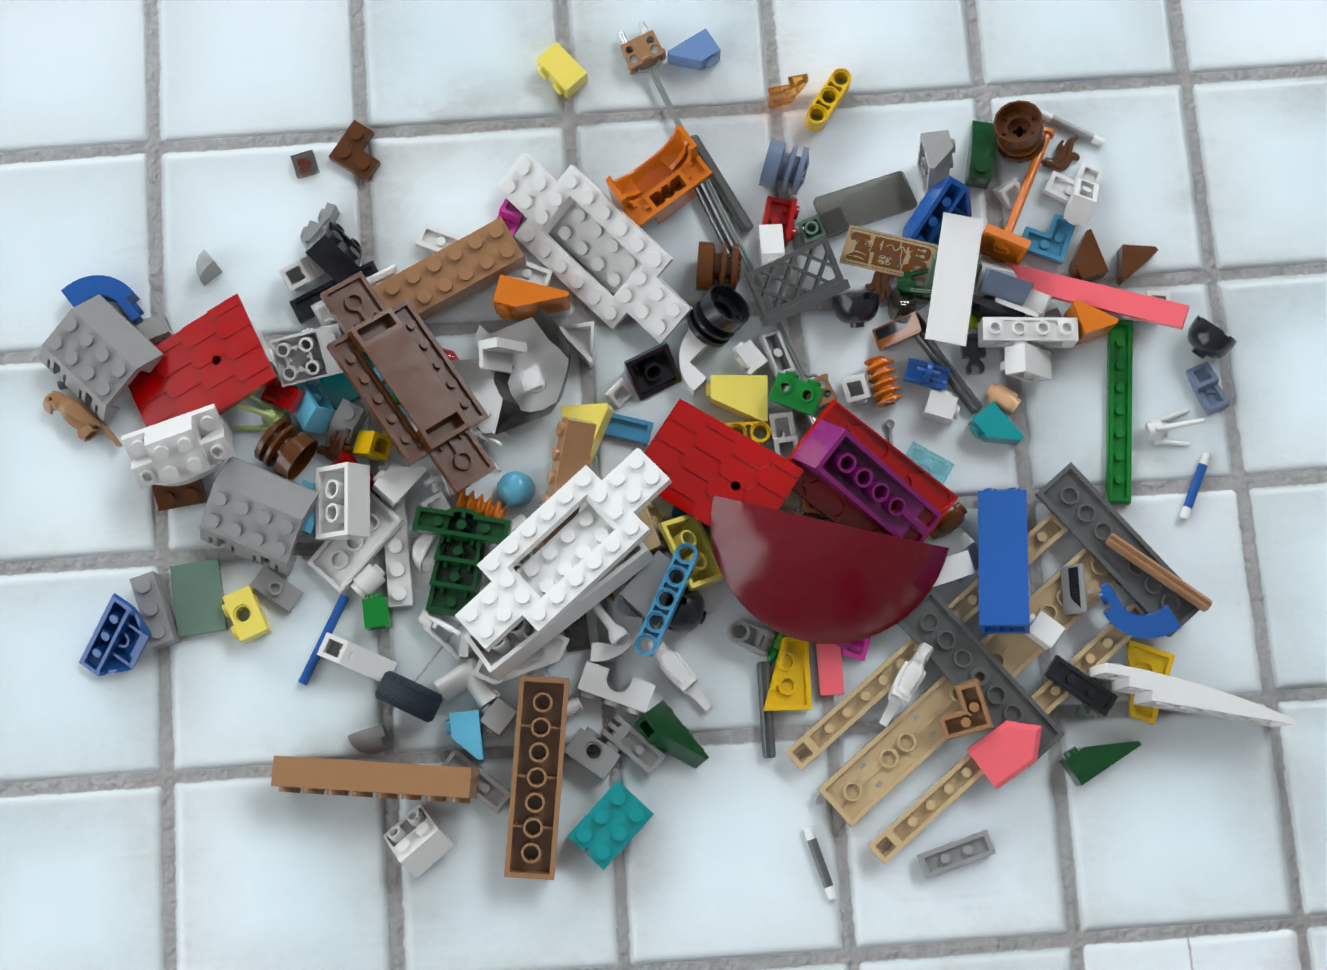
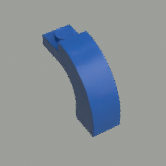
M104 275L86 276L73 281L61 290L73 307L99 294L108 302L119 304L135 325L141 324L144 320L141 316L144 314V311L136 303L140 298L130 287L116 278Z
M1108 581L1099 585L1102 590L1098 592L1099 597L1104 605L1110 604L1111 606L1104 610L1103 613L1109 622L1120 631L1133 637L1150 639L1166 636L1181 628L1168 605L1149 614H1135L1123 607Z

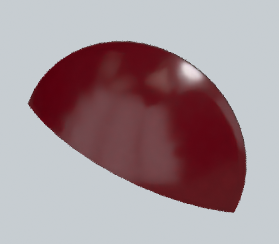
M713 495L710 517L712 546L718 567L729 589L747 611L759 621L777 632L806 642L819 644L854 642L879 634L896 625L907 617L930 592L939 577L949 550L947 547Z

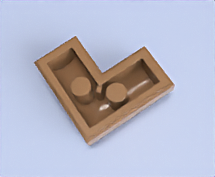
M971 679L956 684L955 689L962 710L938 716L946 741L994 727L979 679Z

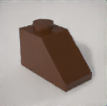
M1089 229L1084 233L1069 264L1068 272L1071 278L1092 282L1103 278L1109 270L1092 229Z

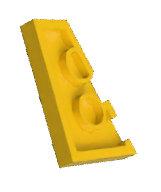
M1133 640L1127 641L1128 667L1170 675L1175 655ZM1128 694L1129 717L1151 725L1155 724L1159 709L1134 705V695Z

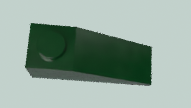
M972 121L964 184L968 187L987 189L992 180L995 148L993 123Z
M1139 741L1081 747L1078 749L1074 746L1063 753L1065 758L1059 762L1074 784L1082 786L1142 744Z

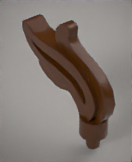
M1072 137L1068 139L1064 146V140L1060 141L1056 147V157L1053 159L1048 157L1042 159L1041 163H1043V166L1049 167L1056 172H1063L1073 160L1078 161L1080 159L1079 154L1072 152L1073 145L1078 138Z
M875 271L872 282L866 284L865 288L869 291L875 290V293L879 292L880 304L884 299L885 293L886 299L890 296L891 286L889 279L897 276Z
M345 429L338 435V432L335 431L330 436V447L320 445L317 448V453L325 456L332 462L338 460L342 451L352 453L353 447L346 444L347 436L351 430Z

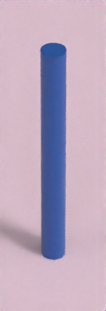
M340 595L298 682L307 686L321 656L317 655L326 633H333L349 600L347 596Z

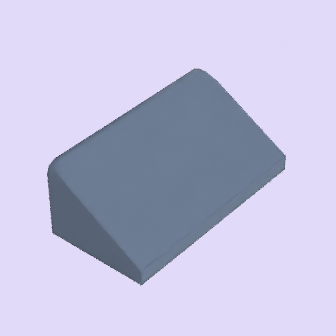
M986 268L978 291L1023 306L1034 284Z

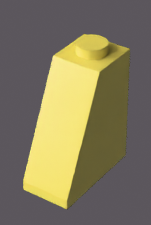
M711 375L710 382H706V396H710V404L750 422L761 421L767 424L768 375Z
M608 403L562 406V417L587 420L596 424L588 465L592 464L613 415V407Z

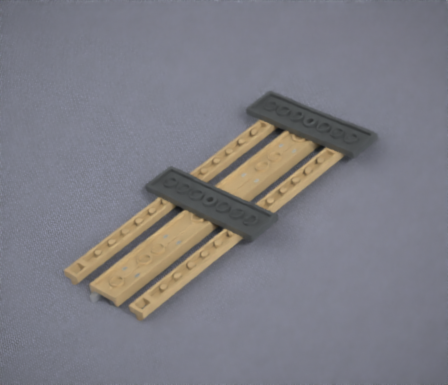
M1072 462L1035 494L1051 513L1028 532V565L1068 530L1084 548L1064 566L1083 563L1088 610L1101 599L1098 595V592L1102 591L1099 585L1106 581L1109 582L1112 588L1118 584L1130 596L1133 602L1126 609L1135 614H1149L1168 605L1182 627L1200 610L1105 544L1109 535L1114 533L1179 577ZM1059 569L1029 597V616L1031 613L1036 615V613L1043 611L1065 628L1064 633L1084 614L1064 615ZM979 577L949 605L931 589L923 601L907 617L897 623L911 639L785 751V754L791 759L793 764L802 771L890 691L901 666L905 661H909L914 656L921 643L925 642L933 647L934 650L929 659L944 675L817 789L820 794L817 796L815 803L822 804L828 801L850 827L946 741L938 716L962 710L955 689V685L958 683L979 679L994 726L993 730L1006 720L1042 726L1038 759L1065 735L1048 714L1070 694L1050 680H1047L1030 696L1014 679L1045 649L1025 634H988L980 641L964 624L979 611ZM1109 623L1068 662L1089 676V667L1105 663L1133 636L1120 631ZM1173 632V633H1171V634H1168V635H1166V636L1169 638V637H1171L1175 632ZM808 750H810L802 759H800ZM967 753L867 846L885 865L978 780L984 772L971 755ZM892 843V845L882 854V852Z

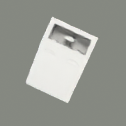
M338 323L269 341L282 387L343 372L326 348L327 344L345 335Z

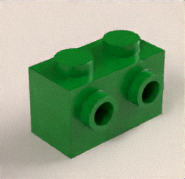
M786 371L785 374L778 372L768 399L771 402L816 418L826 391L820 388L822 384L817 381L808 379L807 382L799 380V375L793 372ZM812 394L811 398L806 400L807 396Z

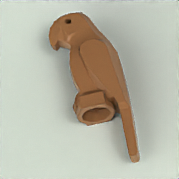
M52 391L44 398L43 407L45 411L49 414H53V411L56 410L60 411L66 422L78 430V438L84 442L90 441L99 433L98 428H101L116 446H122V443L111 429L87 404L59 391Z

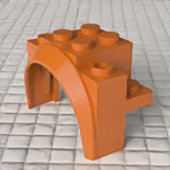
M681 125L674 128L673 135L669 141L647 161L618 179L612 180L609 175L606 183L612 201L642 228L653 219L659 225L695 198L694 189L713 176V173L698 155L697 144Z

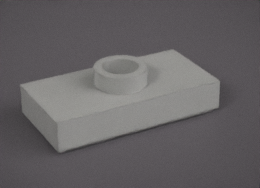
M265 566L262 567L250 584V586L288 612L293 610L304 592Z

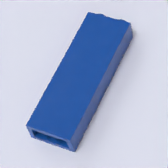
M987 488L983 491H978L980 634H1030L1027 491L1020 488H1010L1008 490Z

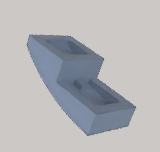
M1207 361L1186 370L1190 385L1208 416L1229 407L1230 401L1218 385L1219 378Z

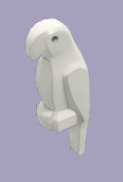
M649 640L648 647L652 650L654 644L652 640ZM662 641L656 653L659 660V668L684 694L690 695L707 712L712 708V705L698 687L697 676L692 672L678 651H671Z
M921 643L914 656L909 661H905L901 666L888 694L889 702L879 721L881 725L887 727L899 707L909 703L912 695L926 675L924 670L925 663L934 650L929 644Z

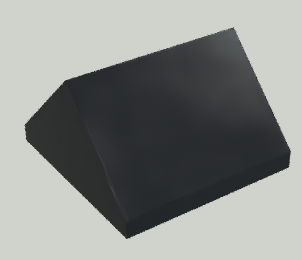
M667 342L661 343L624 361V371L640 401L682 381Z

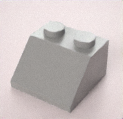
M949 130L926 132L920 135L917 166L925 195L931 187L948 177L950 168H953L952 153H955L956 145L955 140L950 138Z

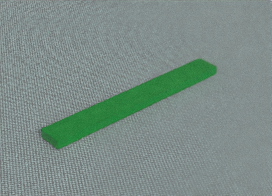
M1118 320V323L1107 334L1105 499L1110 504H1131L1133 320Z

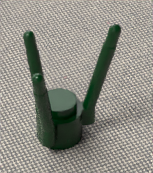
M929 268L904 272L903 277L898 276L896 294L903 295V297H914L930 301L931 298L923 297V294L931 295L932 290L916 288L917 280L912 279L915 276L928 274Z

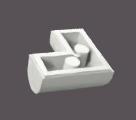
M475 655L434 681L435 686L447 703L467 689L480 709L501 696L493 684L472 675L478 663Z

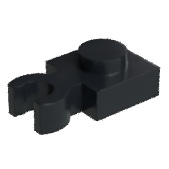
M978 333L967 334L966 346L960 345L961 359H968L969 361L965 368L966 373L970 375L972 373L971 366L975 365L979 368V374H982L985 370V365L980 358L986 357V347H978Z

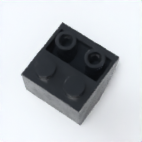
M328 218L308 242L305 253L331 278L340 283L360 267L362 247L354 238L350 239L344 233L345 231L339 223H333Z

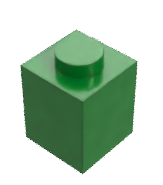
M370 594L368 599H362L364 628L366 630L392 628L391 609L387 597H383V594Z

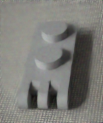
M615 714L613 718L620 725L617 727L609 721L607 725L614 732L610 734L609 731L603 728L601 733L651 775L666 756L655 746L648 743L638 731L618 714Z

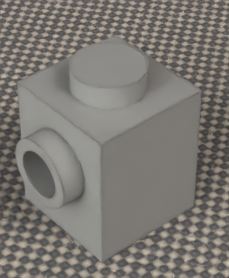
M497 697L492 705L488 703L480 713L483 716L480 721L485 724L482 729L493 737L496 733L502 736L517 717V711Z

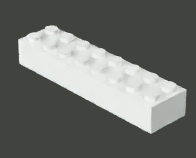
M643 542L638 544L542 634L525 618L489 652L482 647L470 632L466 633L464 638L488 671L499 681L654 560V557Z

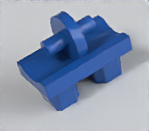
M909 358L903 381L939 391L945 390L950 368L933 364L932 362Z

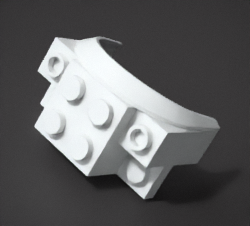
M215 404L121 436V441L131 459V471L140 489L152 485L180 486L192 483L213 472L225 459L234 457L233 432L224 413L219 415Z

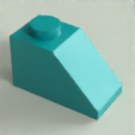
M994 402L985 407L968 423L970 426L969 430L977 439L980 438L983 442L1017 445L1024 438L1022 433Z

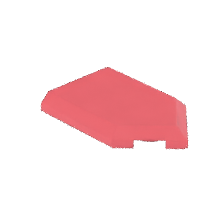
M1006 720L970 746L967 751L993 786L999 789L1037 761L1042 726Z

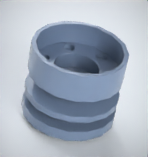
M771 138L759 185L774 189L777 181L782 180V192H786L789 182L793 183L791 194L797 195L807 173L810 148L804 147L801 157L796 156L798 145L795 144L789 154L786 153L785 141Z

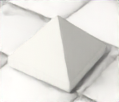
M620 378L605 395L616 409H619L634 392L624 379Z

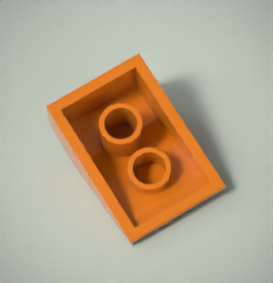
M500 274L493 304L496 314L501 319L512 321L513 319L531 318L537 312L539 305L547 314L566 311L571 308L568 291Z

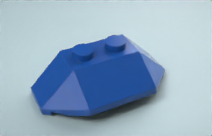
M950 175L931 187L904 226L902 237L939 245L943 212L967 217L972 216L970 188Z
M114 593L79 663L98 677L132 670L152 635L139 611Z

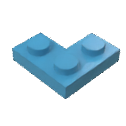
M1055 213L1048 233L1026 226L1022 237L1031 240L1026 253L1061 265L1076 225L1070 224L1066 219H1063L1064 216Z

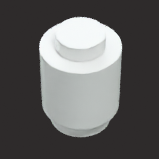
M376 563L373 567L368 564L353 579L354 583L351 587L365 599L386 581L383 577L386 573Z

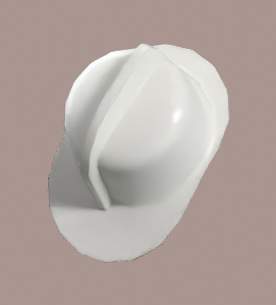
M424 533L412 545L410 554L414 585H429L435 564L433 558L440 539L439 535Z

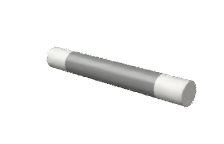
M1045 110L1042 111L1044 121L1100 148L1102 147L1105 139Z

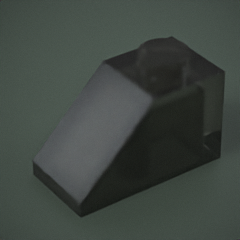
M587 613L564 630V636L570 639L566 647L567 652L591 649Z

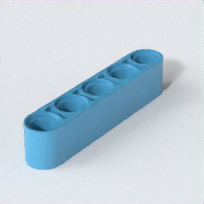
M685 542L676 548L636 638L635 649L644 657H652L658 652L696 567L699 553L691 543ZM685 549L694 551V556L689 561L681 559V553ZM676 571L684 574L682 582L678 584L671 582V575ZM663 595H673L674 601L670 606H663L661 604ZM656 616L662 617L664 621L660 629H653L651 627V620ZM645 639H651L654 644L649 652L641 650V643Z

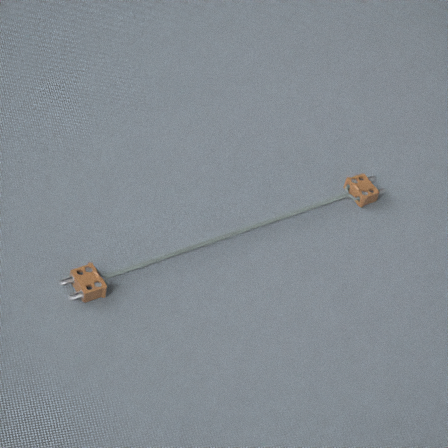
M641 21V23H638V27L642 35L630 41L624 31H621V34L618 32L617 36L622 44L620 45L621 52L628 64L630 74L634 75L638 72L650 73L675 125L681 126L682 123L656 72V68L660 66L661 61L665 60L667 56L654 31H649L645 22ZM710 179L704 181V184L734 244H739L740 256L748 272L754 270V267ZM758 275L753 276L756 285L763 288ZM766 294L764 304L767 310L773 308V305ZM782 323L775 324L800 374L799 380L803 381L804 376L807 378L815 377L812 380L821 383L820 388H823L826 391L825 393L831 395L828 398L823 397L819 410L827 407L832 399L837 401V397L828 381V374L821 376L814 373L807 374ZM812 394L808 395L806 400L810 399ZM801 413L803 418H808L812 426L814 422L811 416Z

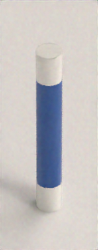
M1203 452L1179 515V518L1188 521L1211 459V455Z

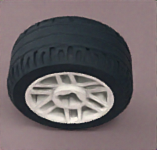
M393 671L385 672L375 692L376 699L427 723L433 721L443 700L441 694Z

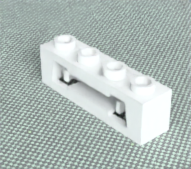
M982 317L978 324V347L1005 348L1014 345L1016 341H1027L1028 344L1038 345L1041 348H1073L1079 341L1078 318Z

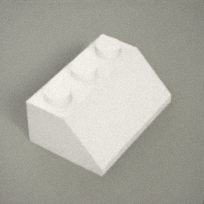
M344 462L316 468V491L320 492L316 501V540H347L370 537V465Z

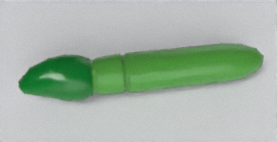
M777 631L772 648L769 649L767 654V661L770 665L776 660L782 638L785 637L784 634Z

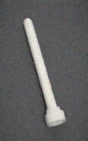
M600 603L592 608L608 629L609 640L614 647L623 645L630 638V634L625 627L616 625Z

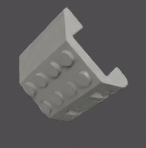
M98 294L75 306L68 312L42 344L40 361L52 373L57 374L60 372V380L78 398L82 399L81 401L85 404L92 402L91 410L95 414L97 413V416L103 422L107 423L120 410L119 407L112 405L140 371L150 373L164 357V354L104 297Z
M231 457L213 484L199 526L200 538L208 543L213 542L217 547L221 546L223 541H226L227 551H235L236 555L253 562L257 561L260 565H263L269 559L270 569L274 571L278 569L279 573L289 576L297 557H292L305 518L313 513L320 492L239 458Z

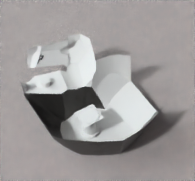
M540 305L537 312L531 318L491 334L479 325L475 334V347L478 358L479 340L498 337L526 343L527 352L512 355L513 373L507 374L480 369L479 359L450 360L489 416L487 420L477 425L484 434L494 433L498 435L548 415L554 410L563 395L569 373L571 351L563 332Z

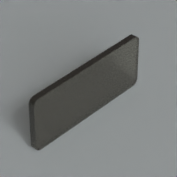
M897 171L818 196L813 200V205L825 233L828 236L848 231L850 225L860 227L915 209L917 201L905 174L902 171Z

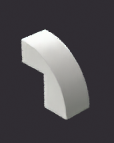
M689 329L680 347L679 372L684 386L694 397L706 384L707 378L693 364L708 349L709 345L701 342Z
M619 615L618 625L625 627L630 634V638L619 647H614L613 644L592 642L590 662L595 664L607 663L629 651L635 644L643 625V617Z

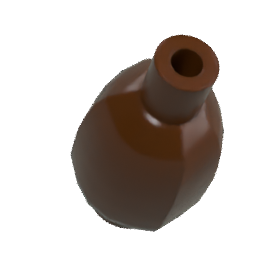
M960 502L953 504L930 535L935 539L941 533L953 531L965 520V514L968 511Z

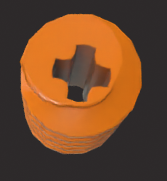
M885 356L873 357L864 362L866 366H869L866 369L867 374L871 375L868 378L869 383L874 384L870 389L871 392L876 393L873 395V400L878 402L875 408L894 405L903 398V395L895 393L901 389V386L893 385L899 378L891 376L897 369L889 367L895 361Z
M466 489L459 493L455 508H468L480 513L482 516L504 519L508 505L501 509V501H498L493 506L491 497L485 503L483 502V494L475 499V491L472 490L467 496Z

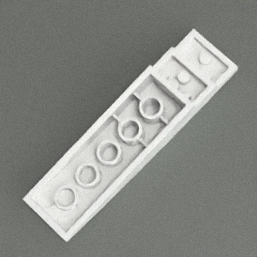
M1103 663L1089 667V677L1112 681L1111 691L1133 694L1134 705L1270 728L1295 724V719L1272 709L1187 680L1113 663Z

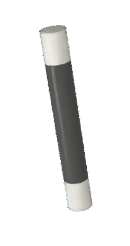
M813 827L804 828L803 831L828 900L837 898V893Z

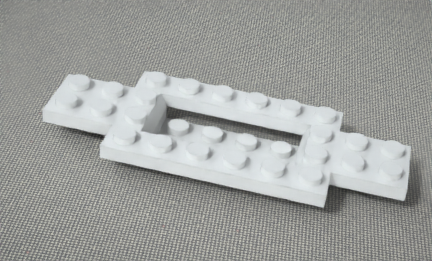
M523 152L495 187L528 218L515 233L514 237L549 270L553 271V274L612 330L616 329L629 314L661 344L666 341L693 309L661 279V274L674 259L574 165H570L557 181L527 152ZM548 234H551L552 236H554L571 254H573L589 271H591V272H592L607 288H609L615 295H614V296L611 295L595 278H593L576 260H574V259H573L558 243H556Z
M639 448L635 449L603 480L585 465L477 564L492 582L455 615L456 618L487 652L525 618L542 634L651 533V530L636 515L667 488L672 481ZM585 501L588 503L580 513L518 570L513 568Z

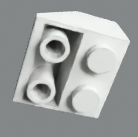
M421 803L383 835L398 861L416 879L455 846L446 832Z

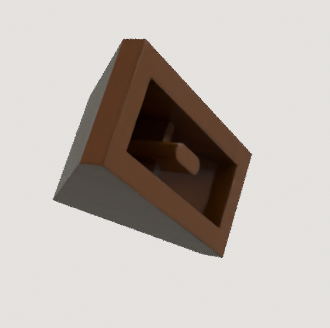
M1122 244L1117 251L1116 283L1120 286L1157 253L1158 249L1155 246Z

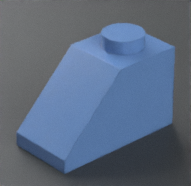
M705 28L670 49L667 53V61L671 65L701 71L706 67L711 68L719 62L721 49Z

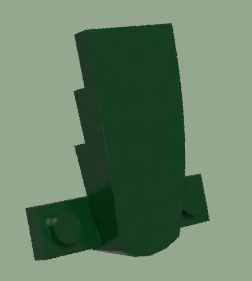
M417 506L412 530L414 532L440 536L433 558L435 564L429 582L431 588L425 609L426 612L456 617L455 615L479 594L482 570L477 564L484 559L485 543L499 545L511 534L513 525L511 520L482 516L480 513L468 508L441 510Z

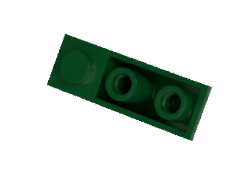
M664 700L643 714L634 723L648 743L695 769L709 758L702 746L697 743L687 727L681 723Z

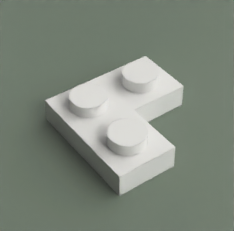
M1086 161L1081 165L1075 180L1053 171L1042 193L1067 205L1077 177L1099 184L1105 171Z

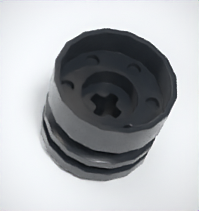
M716 284L710 287L687 315V323L692 333L701 342L711 347L720 348L726 345L735 332L740 330L748 321L750 310L744 298L737 291L726 285Z

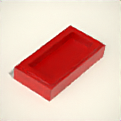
M275 380L266 386L261 399L294 414L305 392L293 386L282 387L281 381Z

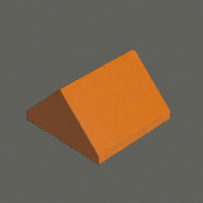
M1078 299L1073 301L1063 315L1064 318H1078L1079 341L1075 346L1106 336L1119 320Z

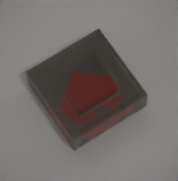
M313 150L290 156L298 179L320 173Z

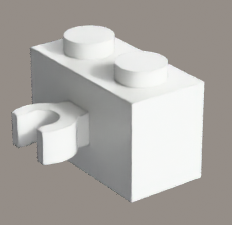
M1016 341L1014 345L1005 347V361L1000 362V371H1005V375L1029 383L1051 380V352L1041 349V346L1030 345L1027 341Z

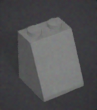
M658 550L653 556L654 560L641 569L619 593L620 600L639 617H643V620H645L671 562L672 556L666 551L663 554ZM676 572L671 575L672 583L674 582ZM670 594L662 596L661 604L663 606H666ZM656 616L651 620V627L653 629H659L662 617Z

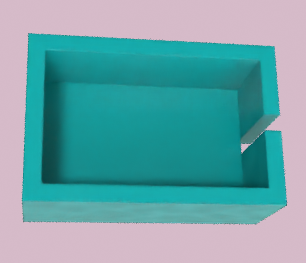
M617 780L568 834V837L581 850L585 851L588 848L590 852L587 855L605 870L650 820L654 813Z

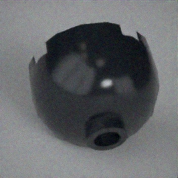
M879 292L848 293L846 296H841V294L833 296L832 303L836 317L841 322L850 323V328L864 327V322L872 320L879 309Z
M1197 315L1188 329V341L1194 347L1192 352L1202 359L1205 356L1213 359L1221 358L1237 343L1234 338L1228 337L1223 330Z
M688 586L686 587L668 630L677 633L690 632L698 624L704 622L707 612L704 610L705 603L703 597L697 590L690 591ZM673 595L670 596L666 606H670L673 603Z

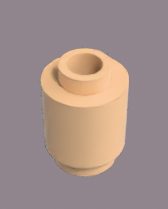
M1001 382L998 385L993 383L985 393L988 396L986 401L988 403L994 402L1004 414L1006 412L1011 415L1022 401L1017 397L1018 394Z

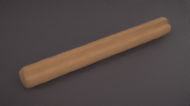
M1112 533L1106 539L1105 544L1201 611L1205 612L1211 607V599L1116 534Z

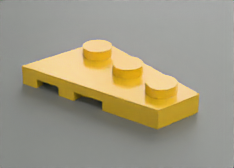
M784 637L781 641L763 711L812 710L809 642L792 637Z

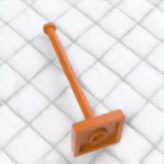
M1044 127L1046 140L1044 149L1031 161L1004 230L987 223L981 236L979 253L1003 263L1019 265L1031 240L1013 234V231L1049 141L1055 135L1053 129Z

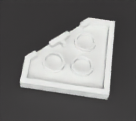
M558 634L499 681L488 671L480 659L472 675L496 685L560 662L570 639Z

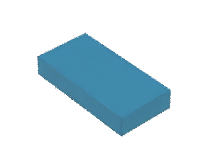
M613 413L604 436L648 446L654 422Z

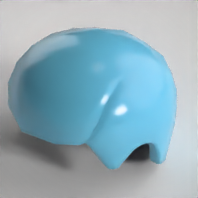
M508 472L497 483V495L501 502L510 507L527 505L535 495V484L531 477L522 472Z

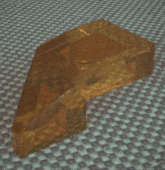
M808 75L788 77V85L768 88L767 103L769 109L791 103L807 84Z

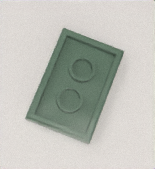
M211 559L170 566L178 637L183 638L228 630L227 617L222 609V605L225 603L222 599L224 593L220 560Z

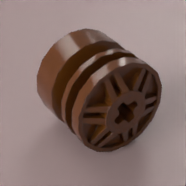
M1017 100L1007 103L998 110L993 124L998 151L1002 157L1016 163H1023L1036 158L1044 149L1046 141L1042 113L1039 108L1029 101Z
M699 241L696 290L708 291L713 286V282L718 281L719 284L723 285L725 282H730L729 287L736 291L741 272L739 244H733L732 254H727V243H723L721 253H716L714 242Z
M284 417L274 422L263 434L255 448L254 457L259 461H263L267 467L274 465V471L278 475L293 480L312 460L318 448V442L305 432L298 434L299 428L294 424L291 425V422Z

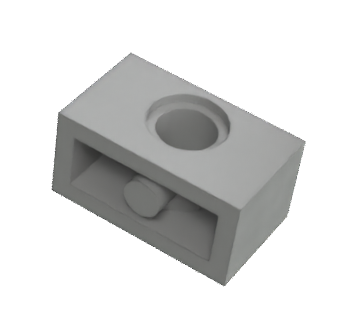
M580 727L564 750V753L605 781L621 757L617 753L619 748L609 741L606 744L602 743L597 739L599 734L591 728L587 727L584 730ZM592 745H597L601 749V754L596 759H591L587 755V750Z

